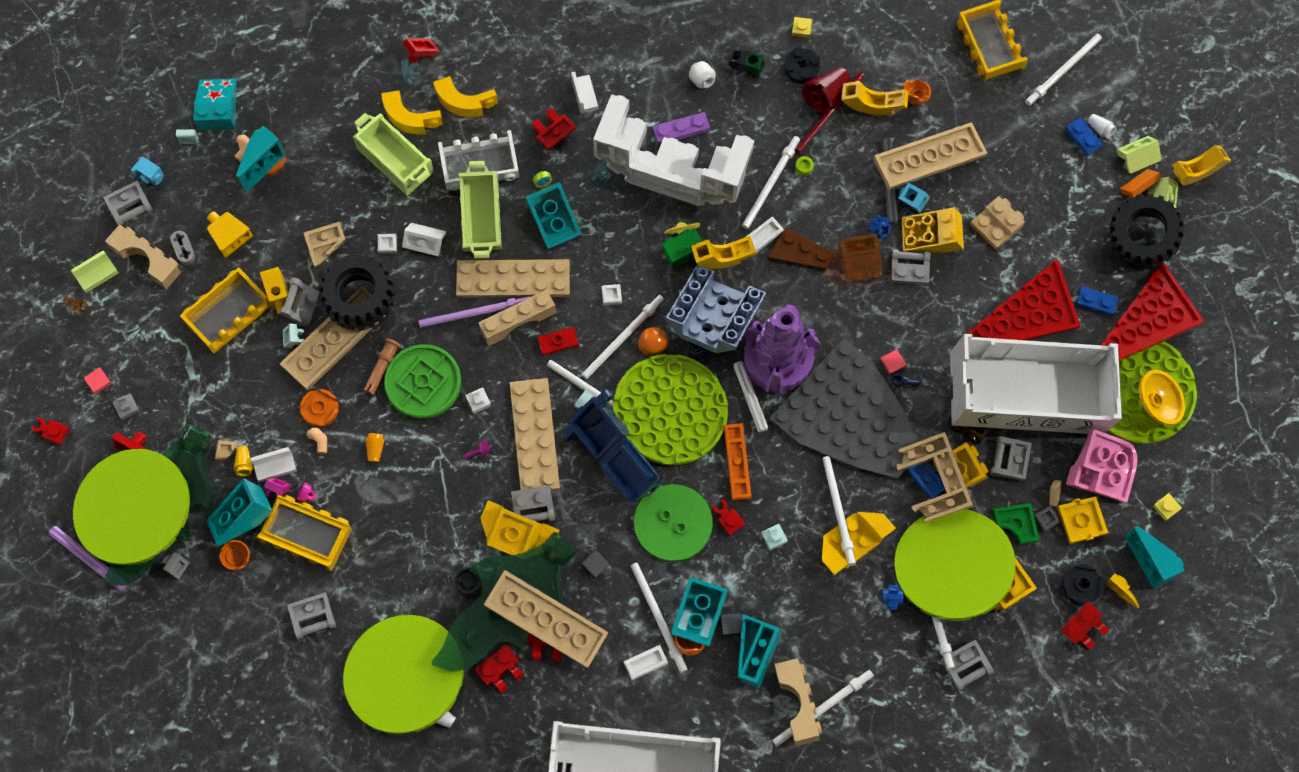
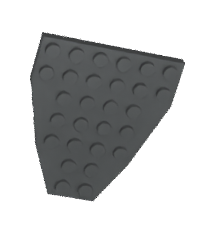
M845 338L769 418L771 423L801 447H808L815 450V453L827 455L832 460L860 471L863 469L879 476L885 475L894 480H897L906 470L898 471L897 464H902L903 453H899V449L918 442L905 411L875 364Z

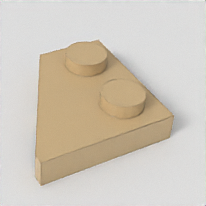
M340 222L304 232L315 268L346 241Z

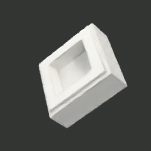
M378 234V254H396L397 234Z
M620 284L601 286L603 306L622 304Z

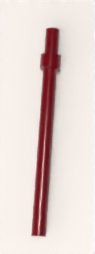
M860 71L856 75V77L853 80H850L848 83L856 81L861 82L866 75L862 71ZM842 93L832 108L820 118L795 148L798 154H801L842 105Z

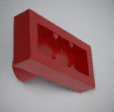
M406 38L402 43L410 54L407 58L412 63H417L421 56H436L439 52L429 38Z
M140 431L131 440L117 432L112 436L113 447L119 451L146 449L142 447V444L146 441L147 437Z

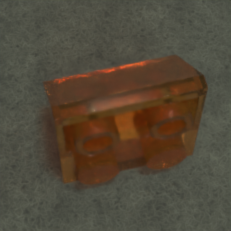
M877 233L840 239L838 253L845 282L882 276L881 250Z

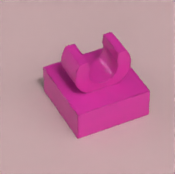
M275 477L266 480L264 485L268 489L266 497H270L272 492H275L276 501L278 495L283 497V494L289 492L291 484Z

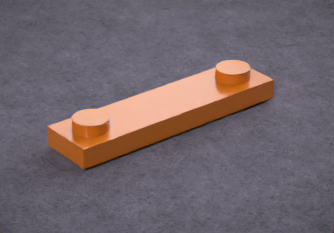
M743 423L724 425L732 501L749 500L752 497Z

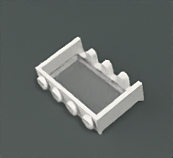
M511 130L507 131L508 137L497 138V134L489 135L490 140L479 141L478 137L471 138L472 143L461 144L460 140L453 141L454 146L443 147L442 142H438L446 189L453 191L460 189L459 173H466L469 161H485L488 171L497 172L498 181H513L519 178ZM485 168L470 169V172H485Z

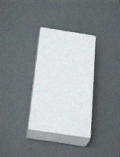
M771 217L746 237H752L756 252H759L780 236L784 229Z
M660 645L623 661L632 681L668 665Z

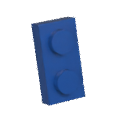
M1081 117L1066 126L1065 131L1087 157L1102 148L1103 143Z
M1082 286L1076 306L1113 316L1118 297Z
M927 462L907 469V472L929 499L938 497L946 491L943 481Z

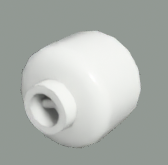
M701 61L691 66L689 78L698 88H708L715 82L716 73L708 63Z

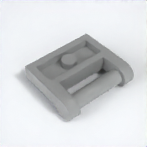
M138 181L103 197L118 226L124 225L123 222L145 211L150 212L153 210ZM142 201L143 205L119 216L118 212Z
M896 249L892 250L891 283L929 285L930 252L913 253L899 252ZM898 259L921 260L923 265L898 263Z
M291 278L289 283L291 286L280 314L307 327L310 324L319 291L302 283L300 279ZM298 289L299 291L294 303L293 310H291Z
M1001 436L996 437L995 443L997 447L990 475L1025 481L1032 443ZM1010 446L1007 468L1002 469L1004 447Z
M550 485L511 491L514 513L521 515L520 510L547 506L548 512L523 516L533 521L555 520Z
M326 592L287 605L297 640L304 638V635L329 627L330 629L336 627ZM323 615L327 617L325 621L303 628L300 627L301 622Z
M976 640L951 653L954 669L947 670L944 658L940 659L958 691H961L965 685L983 675H989L994 672ZM980 661L981 668L961 679L959 678L958 673Z

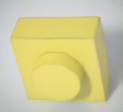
M794 17L792 36L810 38L812 19Z
M1169 493L1153 505V508L1165 521L1182 509Z

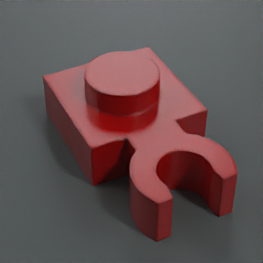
M37 417L36 420L41 423V426L39 428L31 427V429L37 434L43 433L41 436L43 439L61 446L70 428L51 419L47 424L42 418Z
M722 499L720 503L723 509L718 510L714 505L712 510L716 515L721 516L718 522L730 537L745 526V522L734 508L728 511L727 503Z

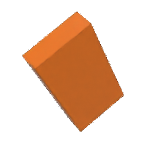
M1146 169L1120 188L1121 193L1135 198L1137 194L1142 193L1160 180L1161 175L1159 172Z

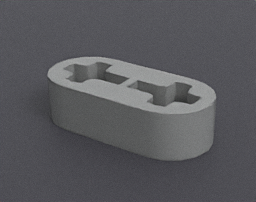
M176 231L170 238L176 256L181 264L191 265L196 257L189 238L185 232ZM179 237L182 238L183 245L181 246L178 243L177 239ZM185 250L188 254V259L184 258L183 251Z

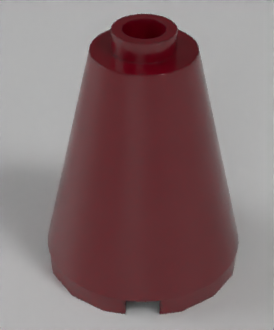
M837 67L807 81L803 85L804 88L801 92L806 104L809 107L812 105L816 108L814 111L817 113H827L842 93L843 84L849 82L850 76L848 71L842 67Z

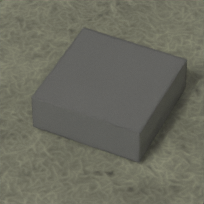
M1051 506L1034 515L1035 521L1044 533L1061 523V520Z
M597 550L582 563V566L595 579L610 565Z
M741 613L721 615L723 636L741 634Z

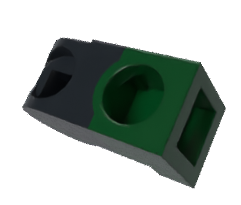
M735 49L728 64L735 70L753 73L754 77L760 78L765 66V59L762 54Z

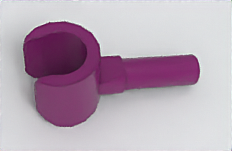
M486 441L479 442L478 449L463 455L464 459L478 454H488L489 444Z

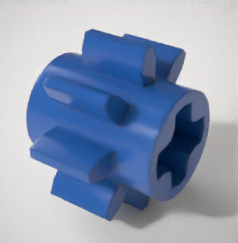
M877 215V218L871 219L868 227L871 230L870 235L881 240L883 237L888 236L892 228L888 224L890 220L880 215Z
M888 585V589H883L882 604H887L888 610H897L898 605H903V591L898 590V585Z

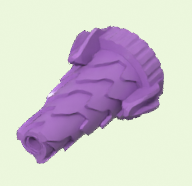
M786 305L783 309L776 311L772 317L770 316L763 325L759 321H752L750 328H747L742 337L746 340L743 362L749 378L755 385L765 390V392L771 391L783 394L786 391L798 388L811 373L815 350L821 348L820 341L815 337L816 332L814 329L809 328L804 332L799 311L795 306Z

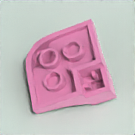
M1089 429L1083 449L1075 464L1070 468L1066 485L1127 503L1137 468V453L1134 446L1120 438L1095 429Z

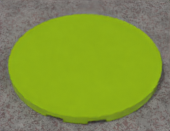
M1162 342L1119 362L1122 419L1106 433L1133 444H1153L1164 441L1179 432L1192 416L1197 400L1193 371L1190 365L1181 357V354L1168 343ZM1151 370H1161L1169 374L1179 385L1185 400V412L1183 418L1178 423L1169 426L1162 425L1153 420L1144 410L1139 397V383L1145 373Z
M660 354L638 362L625 373L614 395L613 412L629 430L627 438L632 441L646 460L662 465H682L703 457L718 443L724 432V425L727 423L728 403L725 391H723L718 382V378L702 363L682 355Z
M130 449L115 453L99 462L86 475L77 491L73 507V521L77 536L91 554L107 563L136 565L149 561L163 550L165 551L176 540V536L181 528L184 527L190 506L189 488L180 469L162 454L146 449Z
M964 510L930 522H925L924 520L927 517L923 516L905 531L895 553L896 578L905 597L922 612L943 620H969L988 613L1006 597L1015 575L1014 550L1005 532L988 517L971 510Z
M400 615L385 619L362 634L348 655L343 675L347 701L354 713L373 729L396 735L426 729L439 721L456 701L464 676L461 651L452 635L439 623L429 618L417 615Z

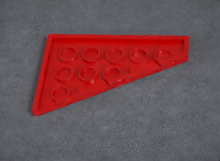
M1054 260L1052 264L1043 269L1036 277L1025 284L1022 289L1012 295L1005 303L1001 304L987 318L966 334H972V337L1027 341L1079 329L1080 323L1059 261Z
M1162 263L1100 346H1108L1110 343L1118 344V358L1120 362L1203 324L1204 320L1165 263Z

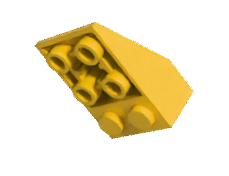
M953 207L902 217L903 252L924 253L926 251L930 253H948L964 250L962 215Z

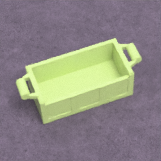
M364 113L354 122L358 133L353 136L357 150L407 196L434 172L431 159L426 158L397 129L387 122L381 113L376 117ZM369 119H371V121H370L367 125H365L362 129H360V127H361L365 122H367Z
M469 161L466 173H459L462 248L464 252L472 251L474 259L490 258L491 250H502L498 175L496 171H488L485 161ZM485 168V172H470V169Z

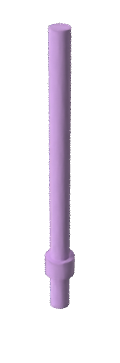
M530 297L516 300L511 298L502 303L419 320V325L421 328L505 310Z

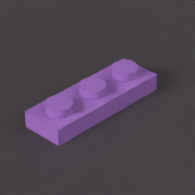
M703 112L655 125L652 130L657 144L661 145L664 137L679 140L710 131V126L706 114Z

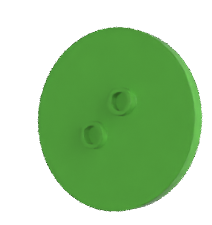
M415 345L398 353L389 363L384 377V387L390 403L400 413L415 419H428L441 415L455 403L461 390V373L454 358L445 350L433 345Z
M676 484L660 486L649 497H643L640 501L634 517L635 534L640 545L651 556L667 562L684 561L697 555L709 541L712 532V514L704 498L693 489Z

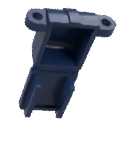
M606 389L597 397H592L584 406H581L576 411L577 413L567 422L569 426L562 432V436L566 441H569L577 435L596 460L600 462L603 470L624 496L631 502H637L641 497H649L662 483L657 482L659 480L658 473L632 441L627 438L629 434L627 427L609 408L608 403L613 399L614 395L609 389Z

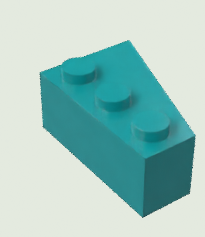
M742 614L738 677L740 682L759 689L782 634L780 628Z

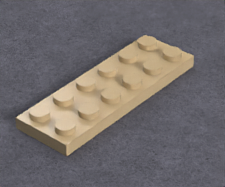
M971 122L874 155L873 160L887 189L890 190L908 184V182L911 183L983 158L987 155V151Z
M569 259L457 260V298L532 297L544 290L548 291L550 297H570Z
M361 286L344 303L350 305L362 304L372 294ZM328 317L280 365L308 391L372 328L366 326L364 327L365 330H358V327H355L354 330H349L346 325L341 327L337 325L336 321L333 322Z
M548 378L510 382L521 490L550 485L551 491L560 490Z
M506 570L503 571L483 605L586 668L589 667L608 634L607 631Z

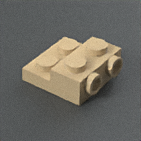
M998 196L986 206L982 213L971 221L970 225L997 250L1023 227L1025 221L1023 214L1019 211L1015 212L1011 208V203L1006 198L1001 199Z

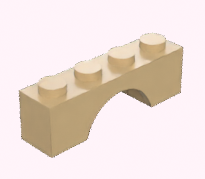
M119 225L105 240L108 247L123 259L136 254L149 258L150 266L148 273L150 277L167 289L181 273L178 268L179 264L171 257L169 259L164 257L165 254L157 247L154 249L150 247V243L145 238L141 237L139 239L131 228L127 227L125 229Z
M544 290L478 322L479 328L486 343L490 346L505 339L513 329L529 321H541L556 314V308L548 291Z
M798 658L775 664L780 689L793 692L801 702L800 712L790 721L795 746L819 741V734L822 733L820 722H815L814 714H817L814 702L810 703L808 695H812L810 685L804 682L803 676H806L804 664H800Z

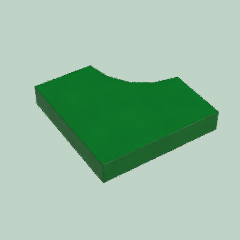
M1031 503L992 509L994 522L1001 529L1010 532L1017 539L1019 545L1040 541Z

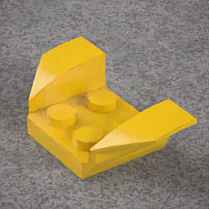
M489 500L481 515V522L487 537V545L522 560L551 549L560 531L544 523H538L504 509L503 506Z
M857 512V514L854 513L845 520L849 538L854 546L855 562L877 547L885 536L896 529L884 514ZM838 525L823 536L822 561L834 575L843 568L847 569L850 567L848 566L845 552L842 551V538Z

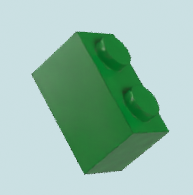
M695 228L691 230L686 229L677 237L667 238L662 243V253L670 267L674 269L694 259L691 246L703 241Z

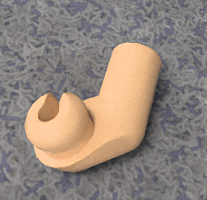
M239 135L236 138L240 150L234 157L239 162H241L249 142V138L246 135Z
M319 428L308 430V438L314 439L317 442V453L327 454V436Z

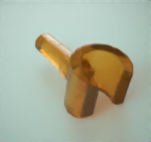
M68 296L63 298L65 301L76 306L80 313L84 312L83 309L79 308L81 304L88 306L87 302L83 299L76 301Z

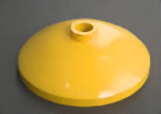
M1151 370L1145 373L1139 383V397L1144 410L1153 420L1162 425L1169 426L1178 423L1183 418L1185 412V400L1179 385L1169 374L1161 370Z

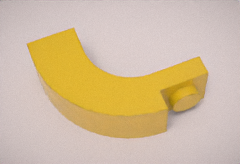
M450 76L433 82L438 100L444 108L455 115L468 118L483 116L482 109L491 108L498 104L494 89L478 95L467 96L456 90Z
M860 81L843 84L842 101L850 108L862 113L893 115L895 110L907 109L909 92L906 89L877 92L866 88Z
M400 91L381 93L386 115L390 122L399 130L413 135H426L425 128H436L443 125L440 110L420 114L412 113L403 106Z
M1214 145L1199 157L1187 162L1177 161L1172 166L1174 167L1173 172L1181 184L1189 185L1213 174L1231 160L1222 146Z
M751 236L724 245H714L708 239L691 246L696 263L700 267L703 266L708 269H722L741 264V260L757 255Z

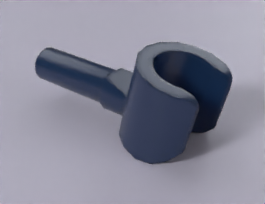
M899 373L894 375L895 379L901 380V382H893L897 388L902 387L903 384L920 385V381L904 379L903 375Z

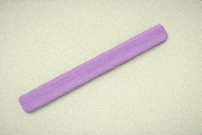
M57 526L51 528L49 531L50 536L119 591H123L127 587L128 583L61 529Z

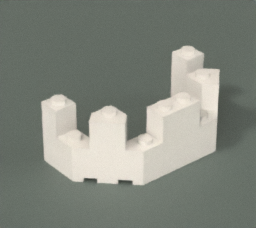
M611 94L593 139L594 156L597 159L602 160L603 158L607 161V166L617 174L621 172L625 176L624 180L630 184L697 206H704L705 202H709L711 205L722 204L724 200L730 203L736 202L745 178L746 167L751 157L755 140L748 136L736 135L731 149L717 146L708 169L694 168L699 148H696L693 144L681 143L674 138H663L657 156L649 151L643 152L639 149L647 132V123L639 118H626L629 111V100L624 96Z

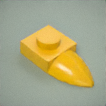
M1116 574L1110 577L1105 584L1129 604L1139 608L1135 596L1129 590L1130 586L1127 584L1126 579Z

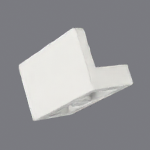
M571 72L572 84L580 113L598 110L590 76L576 77L575 72Z
M410 223L404 230L402 247L438 256L446 231Z
M289 447L250 458L254 465L258 482L297 472Z

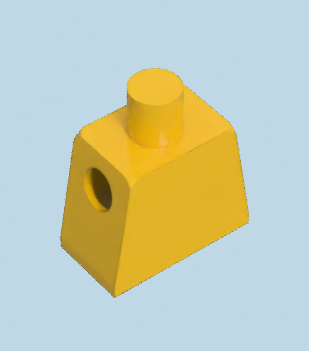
M212 212L207 217L211 223L207 230L225 258L253 237L250 229L229 212H225L222 216Z
M279 267L262 271L260 275L269 303L272 307H276L277 313L280 315L281 308L284 307L287 299L288 290Z

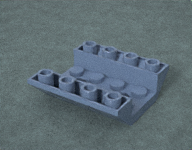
M697 264L669 311L666 321L683 340L715 353L735 350L766 296V292L752 286H748L745 293L713 281L714 271L703 266L700 267ZM719 301H724V302H726L727 304H725V305H720V304H718V302H719ZM709 328L712 331L704 332L702 329Z

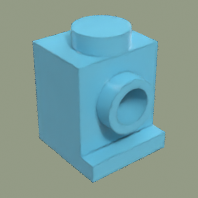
M143 156L131 169L136 179H140L145 184L150 183L153 186L160 184L164 176L160 167Z
M909 182L899 192V200L919 213L930 198L926 192ZM912 196H916L914 201L910 200Z

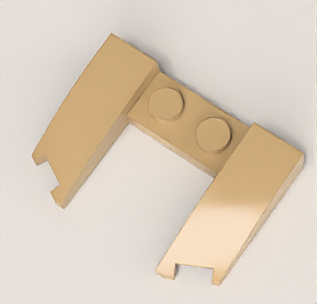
M945 432L899 449V453H903L902 464H897L898 471L935 460L946 489V494L911 506L915 512L920 510L927 517L924 520L925 522L940 519L974 507Z

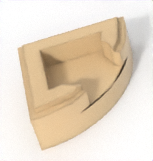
M218 440L215 460L222 461L231 457L235 453L238 443Z
M1054 480L1050 487V506L1058 505L1061 480Z

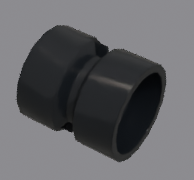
M464 568L457 573L455 585L459 594L466 599L478 597L483 590V583L479 573L472 568Z

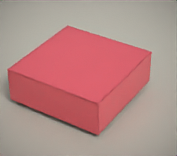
M898 350L880 358L889 376L907 366Z
M100 367L84 377L95 395L112 384Z

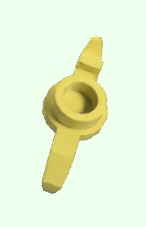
M680 222L676 227L666 230L664 234L673 235L677 233L680 235L686 229L691 230L700 227V223L687 225Z

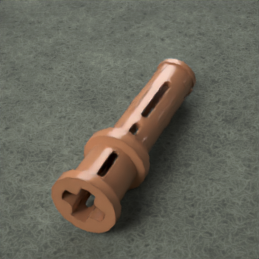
M385 339V345L377 355L378 361L363 389L368 394L370 392V395L375 394L389 363L393 360L397 349L401 347L398 342L392 339Z

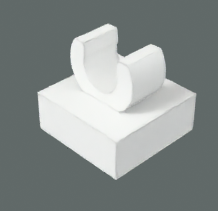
M483 387L465 395L473 414L491 407Z

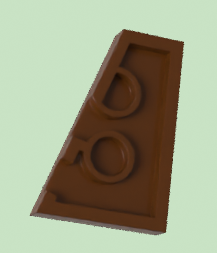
M786 227L768 256V260L784 261L787 264L795 263L803 265V267L826 271L835 253Z

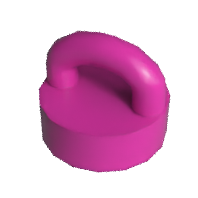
M305 482L300 487L296 499L303 503L305 500L314 501L317 496L311 490V485Z

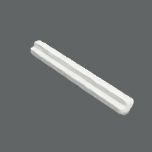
M744 362L734 363V369L758 432L766 431L768 426Z

